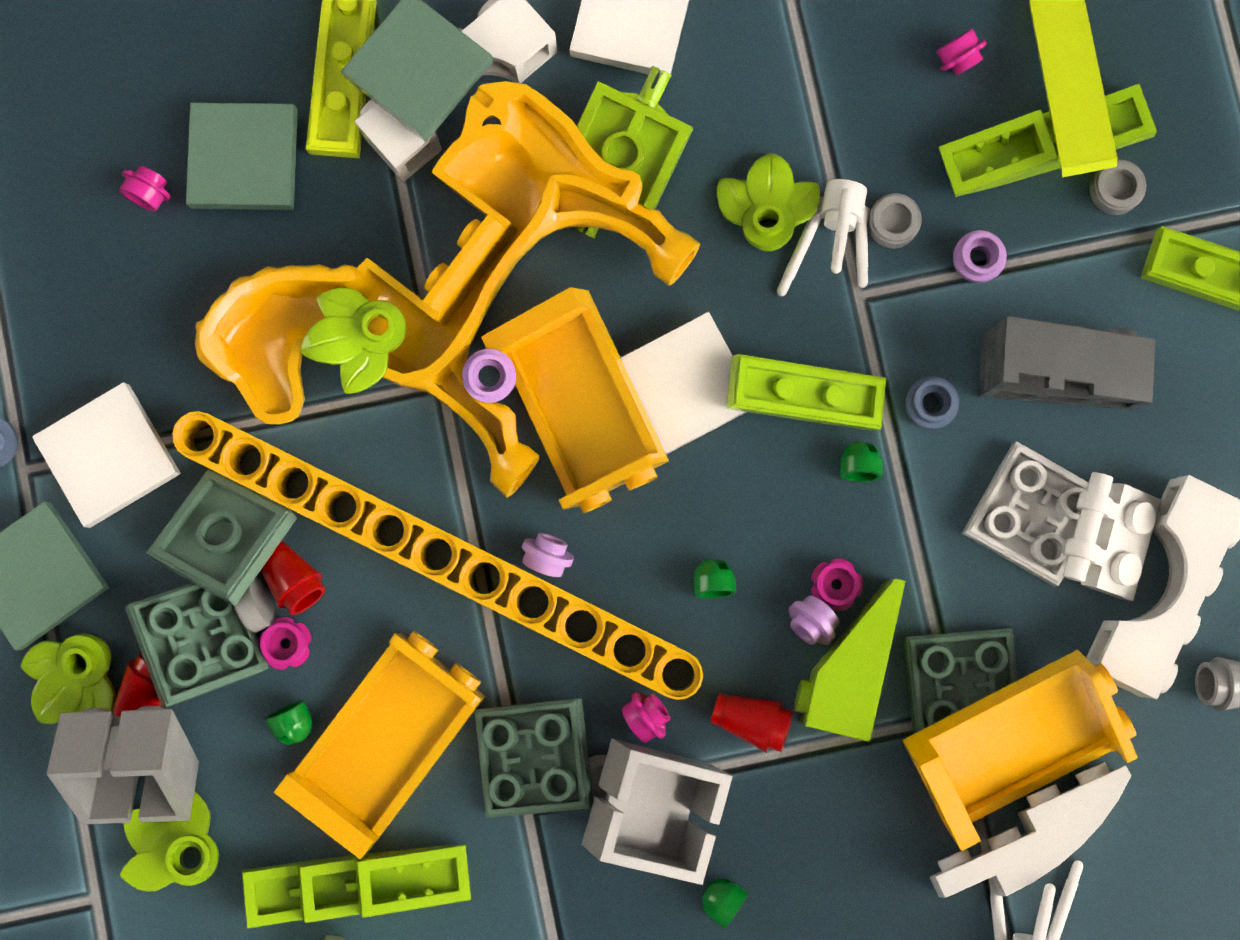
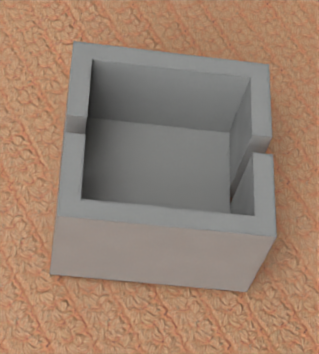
M143 706L137 710L122 711L121 717H115L111 711L106 709L89 708L78 713H60L47 776L82 825L130 823L139 776H146L138 816L141 822L188 821L191 817L199 760L172 709H164L158 706Z
M611 738L598 784L607 794L605 799L594 798L581 845L602 862L703 885L716 835L695 821L688 820L691 810L709 823L719 825L733 776L706 762Z

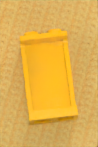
M570 287L481 336L486 349H495L503 352L514 364L516 370L515 386L566 493L565 497L559 499L563 510L580 506L582 512L587 513L601 507L612 500L609 491L623 484H626L629 491L645 485L658 477L654 470L655 468L669 462L589 290Z
M412 631L409 637L404 633H394L388 641L390 643L389 647L294 772L285 776L274 791L277 796L359 859L363 858L372 849L474 713V710L477 709L486 697L477 690L481 681L457 663L449 669L434 657L439 649L415 631Z
M1077 649L902 740L943 824L961 852L981 842L972 823L1111 751H1116L1126 763H1130L1138 758L1130 741L1131 738L1136 736L1135 728L1125 711L1120 706H1115L1111 696L1118 693V689L1112 676L1102 663L1094 666Z

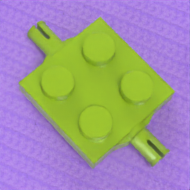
M651 66L649 75L639 95L636 93L620 92L598 81L577 125V128L588 144L606 163L619 169L634 171L640 175L643 188L638 203L649 209H656L693 131L692 126L669 116L658 104L672 75L664 70L661 73L660 68ZM576 227L575 229L592 238H596L599 228L588 227L587 229V227Z

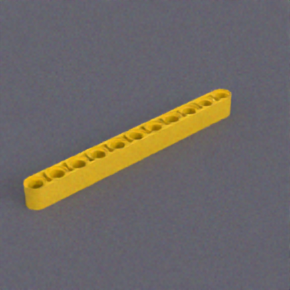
M200 411L185 414L174 426L172 433L173 443L176 449L185 457L668 698L676 700L687 699L694 695L701 686L703 679L702 666L697 658L689 652L208 413ZM210 425L214 434L213 441L207 449L198 451L194 442L195 435L199 429ZM257 448L261 455L260 466L255 472L245 475L241 470V458L246 451ZM304 471L308 477V488L302 496L292 499L287 492V481L292 474ZM351 494L356 501L355 514L345 522H338L333 515L334 502L342 495ZM398 517L404 527L403 537L397 544L386 546L380 539V527L385 520ZM444 540L451 547V561L443 569L434 570L426 561V552L432 543ZM483 564H493L500 573L499 585L493 592L481 594L473 585L474 572ZM531 587L541 588L548 596L549 604L547 610L538 618L526 616L520 608L521 595ZM581 610L591 613L597 622L596 634L592 639L585 642L574 640L567 631L569 617ZM628 634L636 635L642 639L646 650L643 659L639 663L630 666L619 662L614 653L616 641L623 635ZM680 658L690 663L693 677L688 686L682 689H673L663 681L662 672L669 661Z

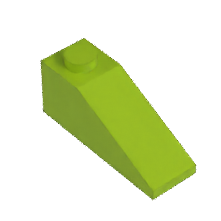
M899 579L886 580L811 670L809 681L801 679L794 704V711L802 713L801 724L870 742L906 581Z

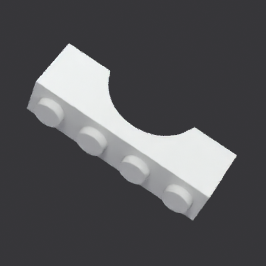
M488 0L480 9L477 19L464 30L458 28L492 55L493 63L483 75L500 76L515 83H522L558 52L555 32L526 0ZM372 99L364 105L360 112V117L355 121L364 139L403 183L442 150L437 130L425 142Z
M1191 475L1169 480L1162 495L1156 522L1153 527L1154 534L1161 541L1166 551L1169 563V578L1164 594L1150 611L1138 618L1128 621H1103L1086 657L1094 666L1102 663L1112 676L1116 686L1138 697L1157 700L1160 693L1167 692L1172 686L1178 672V665L1175 664V660L1183 644L1187 645L1196 635L1201 622L1200 616L1197 615L1205 596H1210L1216 590L1222 579L1223 569L1219 566L1227 548L1230 549L1235 546L1240 539V499Z

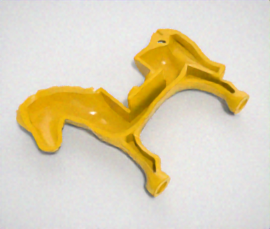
M502 81L482 84L478 87L476 93L470 97L461 136L451 144L432 170V173L486 217L482 222L474 219L465 227L457 241V245L462 248L449 266L441 263L432 271L424 285V289L429 292L424 299L369 258H366L357 268L346 264L335 269L321 264L289 265L280 268L267 266L253 275L239 277L231 282L228 290L220 295L210 306L205 317L196 322L195 347L198 359L222 379L234 383L255 417L265 424L280 425L292 422L300 416L305 401L301 378L303 355L301 353V345L308 330L318 321L326 318L318 305L317 296L339 287L355 289L370 302L383 300L394 304L402 312L406 321L405 338L397 349L388 353L387 371L382 378L402 387L427 392L458 414L478 434L487 448L491 464L490 482L508 498L518 490L531 474L539 461V455L529 446L519 443L515 413L506 405L497 402L485 403L473 398L464 387L462 372L477 332L498 291L517 262L538 241L557 230L569 227H593L621 234L643 248L650 259L653 274L668 286L672 285L690 265L699 250L700 243L689 234L676 230L659 210L649 209L638 203L643 188L640 175L634 171L619 169L606 163L588 144L573 120L545 96L526 84ZM493 116L498 118L502 124H486L483 126L484 121ZM375 318L369 325V332L374 335L384 334L389 326L388 321L384 318Z

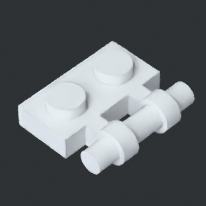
M1092 472L1087 491H1081L1076 508L1081 510L1074 537L1067 538L1063 554L1068 559L1063 577L1081 582L1083 586L1117 599L1133 601L1161 499L1126 484L1112 483L1113 477Z

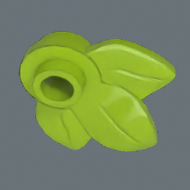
M768 153L755 161L748 172L747 180L721 178L717 185V201L723 217L736 225L742 226L743 234L752 246L762 251H775L791 239L795 226L812 219L816 214L820 203L819 184L815 182H799L794 184L793 173L789 164L779 155ZM765 219H773L777 221V224L766 228L761 226L759 222Z
M339 287L318 295V305L326 318L318 321L308 330L301 345V353L305 357L319 363L340 364L341 383L346 394L359 393L368 389L385 375L388 366V353L397 349L405 338L406 321L402 312L394 304L387 301L375 300L370 302L357 290ZM375 318H384L389 323L387 331L382 335H374L369 332V325Z
M79 633L67 638L62 643L49 640L42 641L31 647L25 654L20 667L31 678L38 680L32 691L31 706L36 719L40 723L55 724L59 721L60 713H78L89 708H102L113 712L116 691L107 677L112 655L109 646L103 639L91 634ZM77 654L85 659L86 669L79 663Z
M196 791L194 792L191 817L188 821L141 822L138 818L140 809H135L132 811L131 822L123 823L126 837L137 855L131 858L124 866L120 877L138 890L158 891L173 882L185 886L197 885L209 879L218 866L219 850L213 838L208 835L211 813L206 802ZM190 847L197 848L201 853V861L193 869L187 867L183 861V855Z

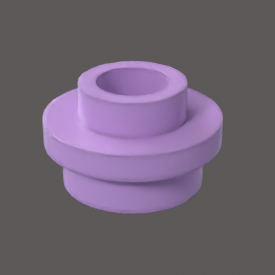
M977 230L967 233L958 241L953 251L955 269L964 279L973 283H985L993 280L1001 273L1006 264L1007 254L1004 244L996 235L988 231ZM971 251H982L987 258L986 265H975L970 259Z
M483 349L475 352L468 358L463 367L462 380L465 389L473 398L481 402L493 403L504 399L512 391L516 381V370L511 359L503 352L495 349ZM493 366L499 371L500 378L496 385L488 387L480 382L478 375L483 367Z
M538 533L536 539L526 538L522 545V549L525 551L522 563L536 572L551 577H561L565 567H571L574 556L566 551L568 544L565 541L546 533Z
M808 595L802 602L795 601L789 607V615L792 618L790 626L803 641L814 645L816 642L829 645L835 638L834 630L839 626L840 622L837 615L827 604L814 596Z

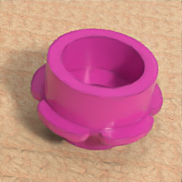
M970 29L939 48L936 52L943 63L940 67L941 71L952 68L955 75H959L983 60L979 50L986 46V40L984 39L980 42L974 30Z
M139 166L135 173L131 170H124L122 172L125 180L120 186L119 192L134 204L148 211L157 212L162 201H169L170 194L164 189L167 181L158 173L144 166Z
M835 558L831 563L822 562L814 569L811 580L814 582V586L811 588L812 596L831 606L834 611L846 610L853 606L854 599L862 593V577L854 570V565L846 559ZM835 579L841 582V587L838 590L833 589L831 586L832 581Z
M290 617L275 619V624L264 630L259 639L261 651L266 658V662L271 667L279 670H285L288 666L298 667L302 665L310 655L308 644L311 643L312 637L309 629L303 623H295ZM285 638L291 642L290 647L287 649L281 645L282 640Z
M634 692L631 695L632 701L622 707L623 716L630 729L644 743L649 742L656 736L660 739L666 736L665 723L670 721L666 707L653 693L646 697L642 693Z

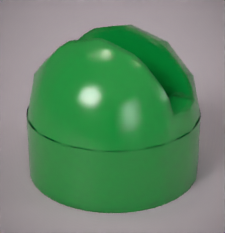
M862 441L851 443L842 452L840 478L845 481L859 483L874 482L882 479L883 461L880 451L871 443H864Z
M705 559L694 570V597L715 599L735 595L737 593L736 580L731 566L721 559Z
M304 700L288 704L264 718L270 733L278 742L284 745L302 742L311 732V714Z
M727 879L714 880L706 887L702 897L704 912L712 921L725 929L744 903L748 891Z

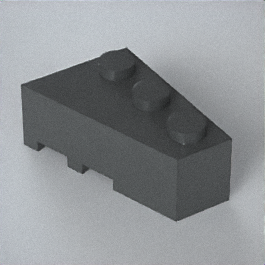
M1006 316L982 336L978 397L1136 410L1152 403L1155 339L1137 336V331L1133 329L1112 328L1101 331L1084 328L1081 325L1057 324Z

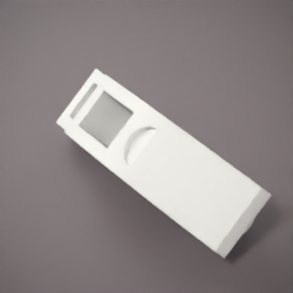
M1103 762L1076 774L1075 776L1080 785L1060 793L1057 785L1054 784L1027 796L1026 798L1031 807L1017 812L1026 831L1025 834L1021 835L1016 826L988 838L987 841L991 849L979 855L971 857L968 849H965L962 852L959 851L938 861L941 872L930 876L938 897H949L986 879H990L998 896H1008L1035 882L1059 866L1087 841L1116 805L1131 778L1127 766L1110 771L1107 764Z

